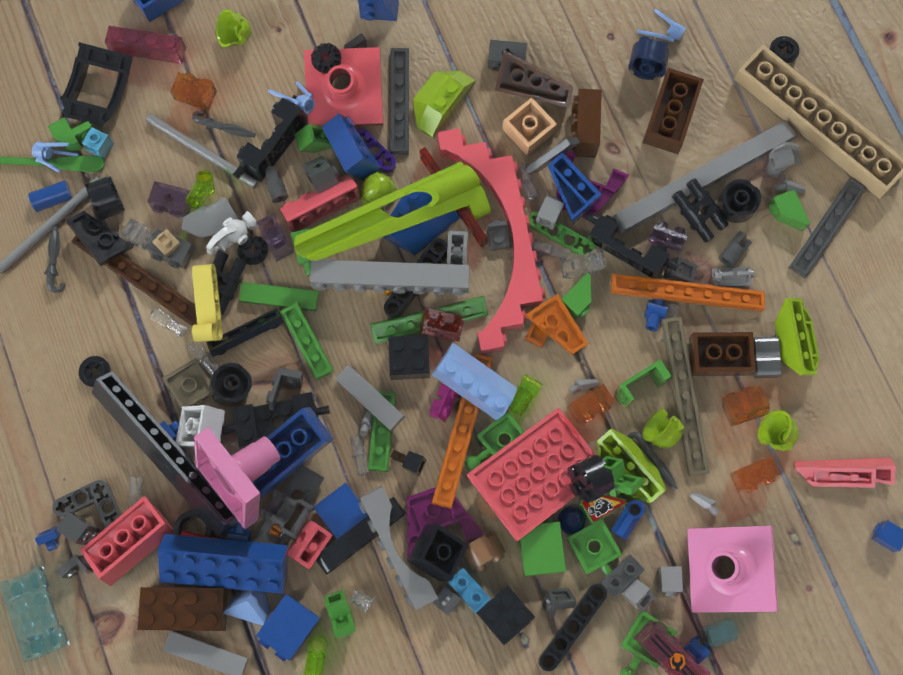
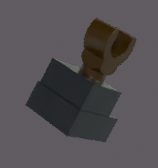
M393 450L390 456L393 460L403 463L402 467L417 476H420L427 461L424 456L411 451L406 456Z

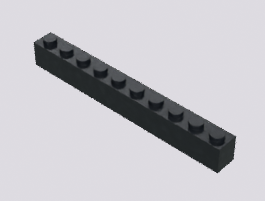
M111 371L97 378L92 394L214 533L221 537L233 529L238 520L197 469L196 464L114 372Z

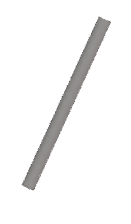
M153 114L147 116L146 122L230 175L237 169L231 163ZM245 172L238 179L253 189L259 183L258 180Z
M96 176L91 182L99 180V178ZM86 187L79 191L0 262V272L2 274L89 197Z

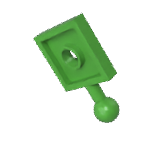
M509 412L505 413L476 436L486 449L479 455L470 456L466 459L465 467L468 471L471 472L490 455L493 456L506 446L499 442L501 435H508L510 442H512L524 433Z
M603 519L566 538L586 575L601 567L605 576L612 572L608 563L622 556ZM591 541L599 543L600 549L598 552L593 553L589 550L588 545Z
M639 611L620 645L635 656L629 667L621 670L620 675H637L636 670L642 660L658 669L665 654L654 642L651 645H646L643 637L646 633H651L653 636L657 634L670 647L677 631L648 613H641ZM654 636V640L667 652L668 649Z

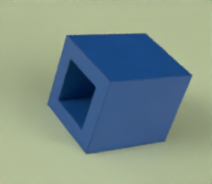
M889 520L882 521L881 523L878 522L872 531L874 533L872 540L891 552L900 551L903 547V529Z

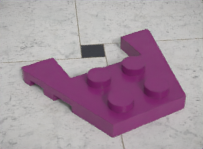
M568 151L564 155L573 163L576 154ZM613 169L606 186L588 179L602 195V200L588 212L596 216L627 181L629 174ZM556 189V198L561 200V197Z
M436 487L407 497V559H409L426 524L437 523L445 527L460 522L466 542L479 538L484 534L456 497L454 498L452 509L433 505L432 500Z

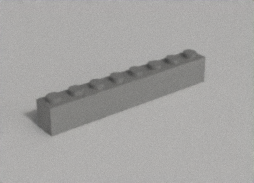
M318 260L311 261L310 284L312 288L319 291L334 288L336 291L354 289L356 292L374 290L377 293H384L386 290H390L399 294L405 293V291H413L415 294L433 292L435 295L453 293V295L462 296L464 293H469L470 266Z

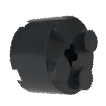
M111 176L85 184L87 193L100 221L125 211Z
M746 179L733 180L724 188L719 196L718 205L720 206V213L726 221L733 223L745 222L758 209L761 203V193L757 186L755 187Z
M223 364L212 375L209 383L210 394L213 400L220 405L236 406L242 403L249 394L252 387V378L249 372L240 364ZM228 381L234 385L233 388H229V385H227Z
M592 455L567 468L572 482L570 485L572 493L575 496L579 495L586 503H591L614 489L612 472L605 469L603 465L606 462L601 457Z

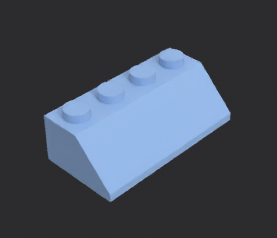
M454 343L450 345L431 374L495 420L505 414L517 390V387Z

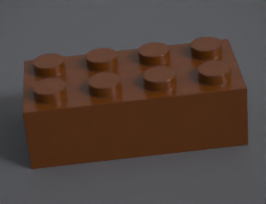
M667 68L642 143L679 154L704 79Z
M140 587L137 630L226 631L227 615L224 614V611L227 607L228 589Z

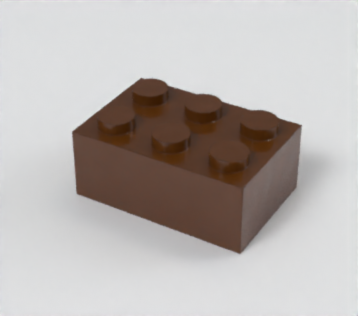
M579 89L578 94L574 95L571 115H573L571 132H573L572 137H577L580 144L571 149L576 154L575 157L596 158L601 135L602 90Z
M693 332L689 337L692 376H750L756 371L753 332Z

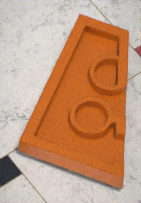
M558 294L525 314L529 320L570 355L589 344Z

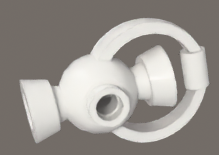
M246 211L241 217L242 220L232 219L231 217L226 219L222 224L224 228L213 235V238L206 246L207 253L215 255L218 253V250L223 252L234 243L244 244L249 239L247 229L252 230L258 227V223L251 213Z

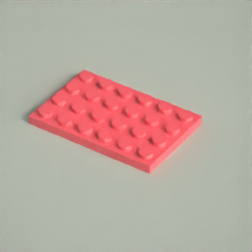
M557 408L466 476L517 542L576 497L570 488L572 482L567 468L596 454L560 408Z

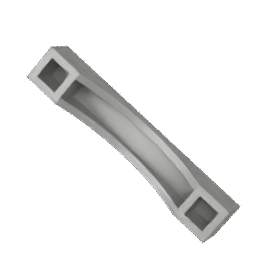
M379 486L360 496L361 502L358 505L363 514L368 513L371 520L367 523L372 533L377 531L380 539L376 541L381 551L386 550L389 556L386 558V561L391 570L395 568L398 574L395 579L400 588H405L407 594L404 597L409 607L413 605L418 610L438 599L429 579L408 567L394 548L389 528L392 505L383 487Z

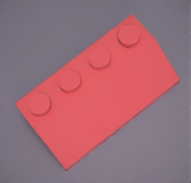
M349 174L336 177L339 184L319 194L315 190L301 195L300 199L294 202L289 201L280 208V211L291 232L300 231L360 200L358 187Z
M143 496L82 547L80 551L97 577L109 586H112L160 545L164 534H173L174 529L149 499Z

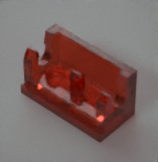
M425 307L419 325L421 334L459 342L464 322H462L463 316Z

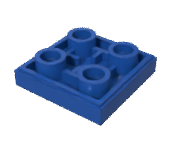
M344 483L314 506L316 512L336 539L368 516V513H362L358 505L360 501L347 483Z

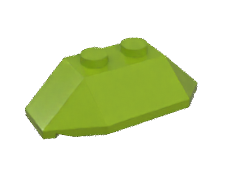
M434 71L413 98L417 129L433 138L474 85L475 80L462 71Z
M786 298L774 322L775 333L779 340L781 361L800 376L817 375L820 357L812 319L803 305L802 298Z
M611 428L596 441L598 447L597 455L603 459L605 456L623 459L625 474L643 478V486L633 495L622 493L625 498L652 503L666 491L658 468L631 438Z

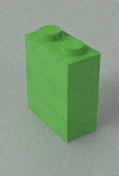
M546 519L543 521V524H539L520 539L524 577L566 572L560 522H555V519Z

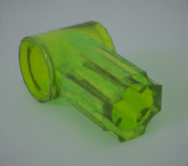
M203 170L196 174V182L185 198L186 203L191 208L198 209L202 207L207 197L215 192L213 174L210 171Z
M525 374L508 408L522 416L543 384Z
M322 635L314 636L308 643L304 675H323L328 641ZM314 640L322 641L323 649L321 651L313 648Z

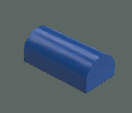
M66 180L28 193L30 203L36 212L73 198Z

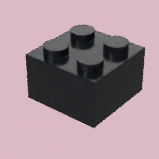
M428 335L388 336L391 380L430 378Z
M437 523L426 524L411 552L408 562L438 581H452L468 543Z
M508 585L476 613L502 645L508 643L535 618Z

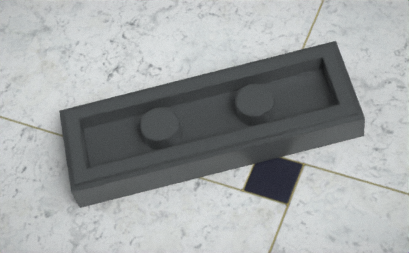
M566 138L526 168L528 174L540 172L562 152L565 154L580 144L578 138Z

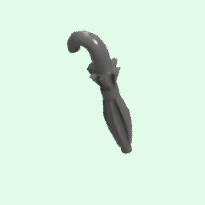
M196 110L192 114V119L196 123L206 126V129L216 128L231 135L255 138L256 133L238 125L223 124L222 122L215 121L210 116L208 118L200 117L199 115L205 114V110Z
M56 226L53 227L49 239V266L44 274L47 275L49 291L60 293L65 289L66 284L61 283L59 287L54 285L55 276H59L56 269V259L60 251V238L58 227Z
M639 432L629 433L627 437L635 438L639 442L642 452L647 454L650 460L653 461V464L659 470L661 478L674 491L678 489L669 468L654 453L652 443L644 440Z

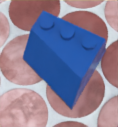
M414 192L402 197L390 216L399 218L426 206L432 201V196L426 192ZM455 211L386 235L383 238L415 256L440 233L447 230L452 223L459 220L460 216Z

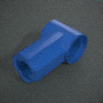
M638 500L628 502L612 527L611 532L626 540L640 517L644 514V505ZM632 504L639 507V513L636 516L632 515L629 511Z

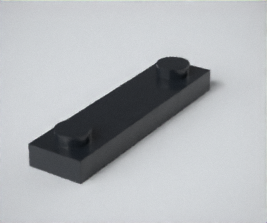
M276 308L224 333L222 340L208 341L206 343L212 357L224 354L227 350L255 336L279 327L284 321L279 310Z

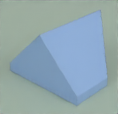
M241 590L231 598L224 614L263 626L270 614L266 593Z

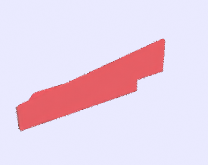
M892 458L794 461L795 470L805 477L812 486L875 488L876 482L895 485L896 465Z

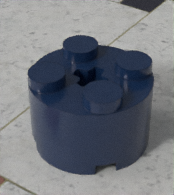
M645 36L640 37L639 41L634 43L632 47L629 70L632 69L634 71L633 75L645 80H654L656 76H659V78L663 77L666 73L670 53L668 43Z

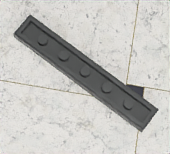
M391 48L390 153L392 155L409 154V48Z
M851 177L848 179L788 267L789 269L806 278L865 191V186Z

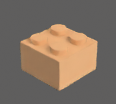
M531 97L503 120L502 130L528 156L555 134L557 123Z

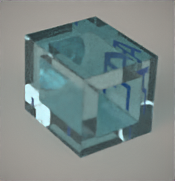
M725 619L703 627L710 647H717L738 640L736 635L738 634V629L735 622H731V619Z

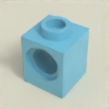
M92 127L82 142L88 152L102 159L106 158L114 145L107 134Z

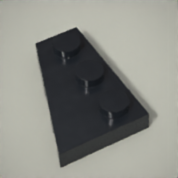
M85 211L67 219L68 226L100 267L134 248L133 243L125 241L119 237L118 233L110 231L103 226V223Z

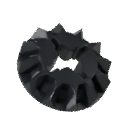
M777 37L770 45V50L786 63H792L799 55V46L791 37ZM788 46L786 50L787 53L781 55V49Z
M329 42L321 43L314 48L311 54L312 65L321 73L328 74L331 68L341 64L342 57L339 49ZM321 53L325 55L330 53L329 58L331 62H328L327 60L322 62L323 58Z
M252 234V236H248L249 239L244 244L238 246L237 251L239 258L248 265H257L266 259L268 245L261 236ZM252 243L255 248H258V250L254 251L253 257L248 250L251 248Z
M99 356L86 358L79 367L80 380L85 385L94 387L95 380L101 376L94 375L92 377L93 373L89 368L97 369L99 367L98 372L103 376L111 372L109 363Z

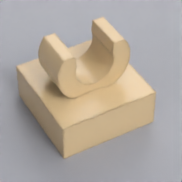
M167 229L152 241L166 257L181 245Z

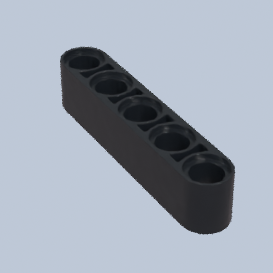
M441 238L434 239L416 263L429 261L432 264H441L447 256L448 246L446 241ZM440 246L443 247L444 251L437 253L434 249ZM407 291L409 296L402 298L399 296V293L393 292L384 304V313L387 319L402 316L418 294L413 293V291ZM395 306L398 310L396 313H389L388 308Z
M394 497L389 499L392 505L389 527L406 514ZM369 515L322 550L316 562L326 575L378 536L377 531L372 533L367 523L371 520Z
M591 585L583 594L540 654L538 664L541 669L553 671L559 665L606 599L607 590L603 585ZM594 588H599L602 592V596L598 600L592 597L591 593ZM583 604L587 605L590 609V613L587 616H582L579 612V608ZM570 621L576 622L578 626L575 633H570L567 629ZM558 638L564 639L566 643L563 650H557L555 647V641ZM547 655L553 658V665L551 667H545L542 663L543 658Z

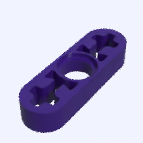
M357 129L360 136L365 137L368 149L371 147H378L380 149L377 155H373L381 167L380 170L384 173L393 172L396 168L394 156L367 130ZM382 155L386 162L391 161V166H384V161L381 159Z

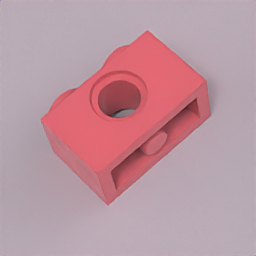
M308 519L297 535V540H294L289 547L287 555L310 570L332 537V534Z

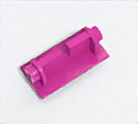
M441 382L436 395L442 397V399H434L429 411L431 412V417L436 419L438 417L443 422H446L447 417L452 412V405L459 394Z

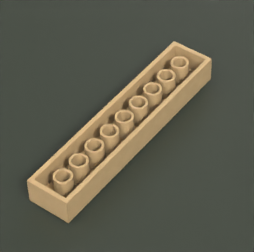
M764 44L738 70L734 78L736 82L781 119L787 121L792 128L860 184L865 186L877 198L880 199L903 174V157Z

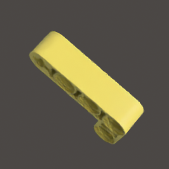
M195 265L192 267L197 324L192 327L193 340L196 343L222 340L223 331L215 265Z

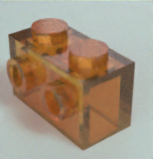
M178 72L170 93L174 100L209 111L217 90L214 83L209 79H199L193 74Z
M603 383L569 403L567 408L577 424L581 422L585 424L594 419L596 413L601 412L602 414L611 409L610 405L614 399Z
M761 385L756 387L750 386L744 391L732 392L722 397V407L731 427L765 416L770 411V404Z
M769 456L732 472L730 476L738 492L745 490L746 493L758 489L757 484L764 482L767 485L776 481L775 477L780 475V472L773 457Z

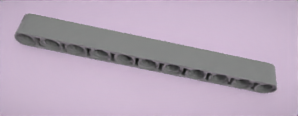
M787 121L777 124L616 213L613 218L616 219L615 223L618 224L621 234H625L675 207L677 204L671 196L679 190L683 191L687 199L693 197L694 195L686 186L693 178H696L705 190L769 155L774 147L784 142H792L797 135Z

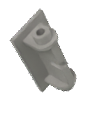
M750 267L711 269L713 285L752 286L754 270H751Z

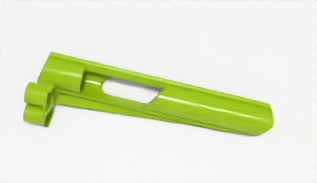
M459 162L295 236L294 250L297 255L305 259L318 261L463 207L466 210L468 209L474 221L490 214L491 208L476 172L470 166ZM414 192H426L432 196V201L428 205L399 218L390 216L381 209L382 206Z

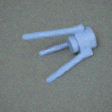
M654 9L657 15L671 24L667 31L670 35L667 36L643 30L637 31L639 34L665 39L673 43L675 39L680 40L686 27L674 22L662 12Z
M298 81L296 85L305 95H299L296 99L271 89L268 90V93L280 98L283 97L287 101L296 104L307 115L315 107V101L312 99L313 94L309 93Z
M37 141L32 147V155L36 158V162L42 163L57 172L61 170L46 161V159L52 157L53 153L79 156L78 153L50 148L69 146V143H43Z

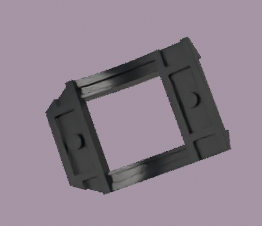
M79 42L78 55L75 57L68 85L64 94L60 96V100L64 107L65 117L83 122L89 121L90 124L102 127L115 114L127 85L133 56ZM89 64L119 72L107 108L77 100L84 84Z

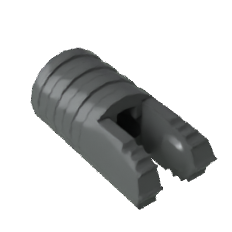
M268 165L265 174L268 180L266 185L273 203L285 201L288 198L283 179L279 178L273 166Z
M741 230L719 255V260L728 267H733L752 244L748 239L741 246L739 245V242L745 235Z

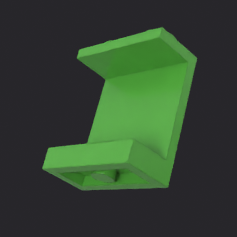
M661 359L618 386L615 391V398L620 405H624L625 408L630 406L634 401V397L628 388L650 375L658 388L670 379L671 374Z

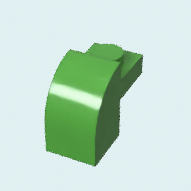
M65 117L48 125L51 134L57 142L69 143V146L62 147L68 151L83 150L80 143L83 142L92 127L90 122L87 121L72 129Z
M610 456L603 458L606 462L603 466L607 471L611 470L614 478V489L608 493L613 497H617L621 493L633 495L643 486V478L625 474L623 459Z
M344 590L324 596L325 606L332 622L335 638L345 637L355 632L356 624Z

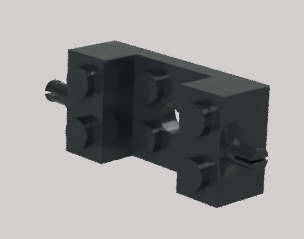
M282 97L279 102L273 105L271 113L276 127L273 130L272 136L269 140L266 139L263 142L261 150L249 142L239 149L237 153L239 167L232 174L235 178L239 179L245 172L260 183L266 177L265 170L268 165L274 167L294 141L295 134L305 126L302 111L295 106L296 104Z
M589 212L587 213L585 219L594 224L589 234V240L594 245L651 278H656L663 266L675 272L678 269L679 264L670 260V254L667 253L668 250L659 244L657 246L652 244L646 256L642 257V253L635 248L630 250L624 246L625 243L620 239H612L618 228V224L615 223L616 219L609 215H601L598 218Z
M312 392L293 395L290 400L276 402L274 411L269 409V404L255 407L253 404L233 407V425L222 426V434L235 432L238 446L243 449L263 436L268 437L277 429L273 426L275 418L280 417L283 419V423H285L300 409L311 407L319 418V415L330 414L329 405L317 408Z

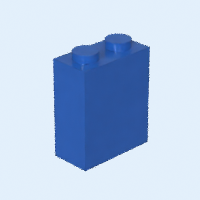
M286 594L256 636L259 638L258 642L267 649L269 647L273 648L276 651L275 655L279 659L290 661L302 647L321 618L292 596Z

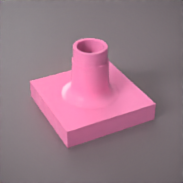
M209 427L194 436L196 467L242 527L246 529L255 523L259 517L260 492L252 482L280 461V455L272 442L265 436L256 442H252L235 454L230 455Z
M772 526L688 529L692 613L779 612L774 530ZM728 556L735 563V572L730 578L722 579L719 574V564Z

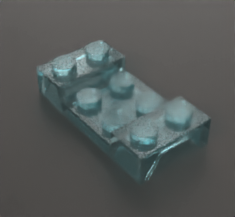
M39 566L19 577L0 582V589L24 662L35 660L69 645L64 627L59 623L48 590L50 585L44 568Z

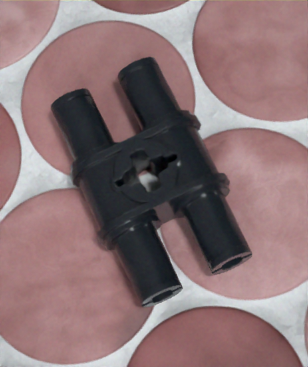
M693 178L686 184L695 197L692 203H690L682 190L677 191L671 197L681 209L680 214L691 225L690 228L696 230L704 242H708L714 238L713 233L705 224L708 218L712 220L720 231L729 224L720 213V206L716 205L711 198L710 192L705 191L698 180Z
M218 250L213 262L216 268L217 282L223 280L227 284L218 285L220 311L223 316L229 301L234 299L233 296L239 283H241L240 277L247 263L236 258L230 273L225 274L222 270L229 255Z

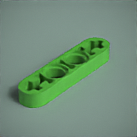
M539 211L532 212L529 215V227L535 232L583 259H589L593 256L595 245L589 239L559 222H556L555 225L558 228V233L551 235L547 227L543 230V225L533 224V219L537 218ZM568 235L573 236L575 242L567 244L564 238ZM579 240L581 241L580 246H578V249H576L575 247L577 246ZM589 246V251L584 253L582 247Z

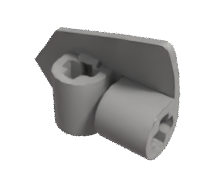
M784 142L774 147L769 154V163L766 166L767 175L777 178L786 167L792 166L794 163L801 165L799 145Z
M223 197L207 207H200L184 216L181 230L200 238L213 236L224 228L222 224L226 219L230 217L238 219L227 199Z

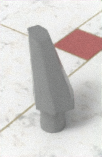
M783 179L782 183L775 184L776 192L795 190V192L806 193L804 186L787 179Z
M575 379V384L568 389L574 395L579 390L584 392L601 384L597 379Z
M366 409L359 424V434L361 436H366L368 431L372 429L373 414L368 409Z
M697 492L689 495L704 510L708 508L713 516L720 512L714 504L716 500Z

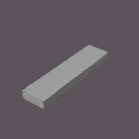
M349 364L336 377V380L391 432L405 418L400 411Z
M170 631L163 648L165 652L228 675H243L249 659L175 631Z

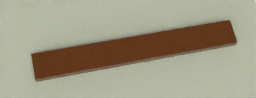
M75 236L71 242L93 257L79 238ZM122 254L104 264V266L193 327V325L197 324L194 303Z

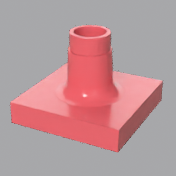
M380 47L339 49L342 57L341 64L331 68L328 74L317 71L312 65L311 54L314 50H304L306 90L313 94L312 99L315 101L313 111L307 115V124L323 126L340 113L345 117H350L355 126L384 125ZM321 53L323 58L322 62H324L325 60L331 62L329 58L330 53H328L327 55ZM339 76L351 77L350 85L343 90L335 89L332 86L333 81Z

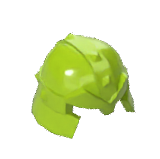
M225 9L219 14L215 28L218 43L222 47L239 46L247 43V40L252 35L248 20L239 12L235 13L229 9Z
M376 172L365 178L359 195L361 202L366 205L397 191V188L390 177Z
M662 408L654 413L646 422L642 436L644 440L651 442L652 445L660 448H671L680 441L684 432V426L674 415L668 419L666 417L668 413Z
M772 411L760 422L758 439L761 444L768 445L769 443L774 450L785 452L786 450H792V447L797 443L799 438L798 427L795 420L791 419L790 415L785 411Z

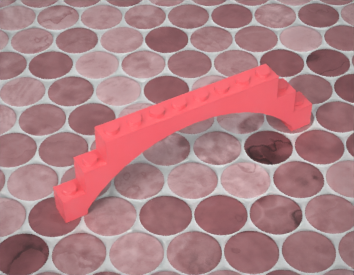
M460 128L437 132L441 157L447 156L458 163L462 162L464 165L470 166L476 172L479 179L492 192L508 223L513 246L511 281L504 300L495 316L483 331L477 332L481 355L504 351L507 338L506 334L502 332L523 328L526 316L525 310L521 309L539 306L542 304L543 299H545L544 288L540 287L539 280H541L540 269H536L535 265L537 254L536 251H532L531 247L533 236L531 232L528 233L527 226H530L528 214H524L523 208H526L525 199L520 196V190H522L521 180L516 177V173H518L517 162H513L512 155L492 159L491 149L487 148L486 142L466 145L465 135H461Z

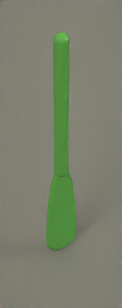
M69 156L46 159L47 162L59 169L78 172H99L105 165L104 160L98 156ZM0 157V164L46 166L36 162V158Z

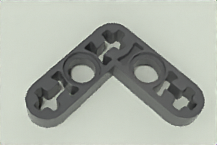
M103 480L94 481L57 499L52 506L53 512L56 515L65 517L68 512L75 513L95 503L105 528L113 522L112 519L107 520L108 517H113L116 520L122 515L110 485ZM99 485L105 487L102 492L105 497L109 496V498L103 499L100 493H96ZM80 493H85L87 496V500L83 504H78L77 496ZM72 501L75 508L72 505L65 507V512L59 510L61 503L69 504ZM111 502L113 510L107 514L103 511V506L105 503Z

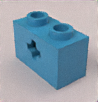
M464 568L454 575L452 581H448V584L475 613L491 599Z

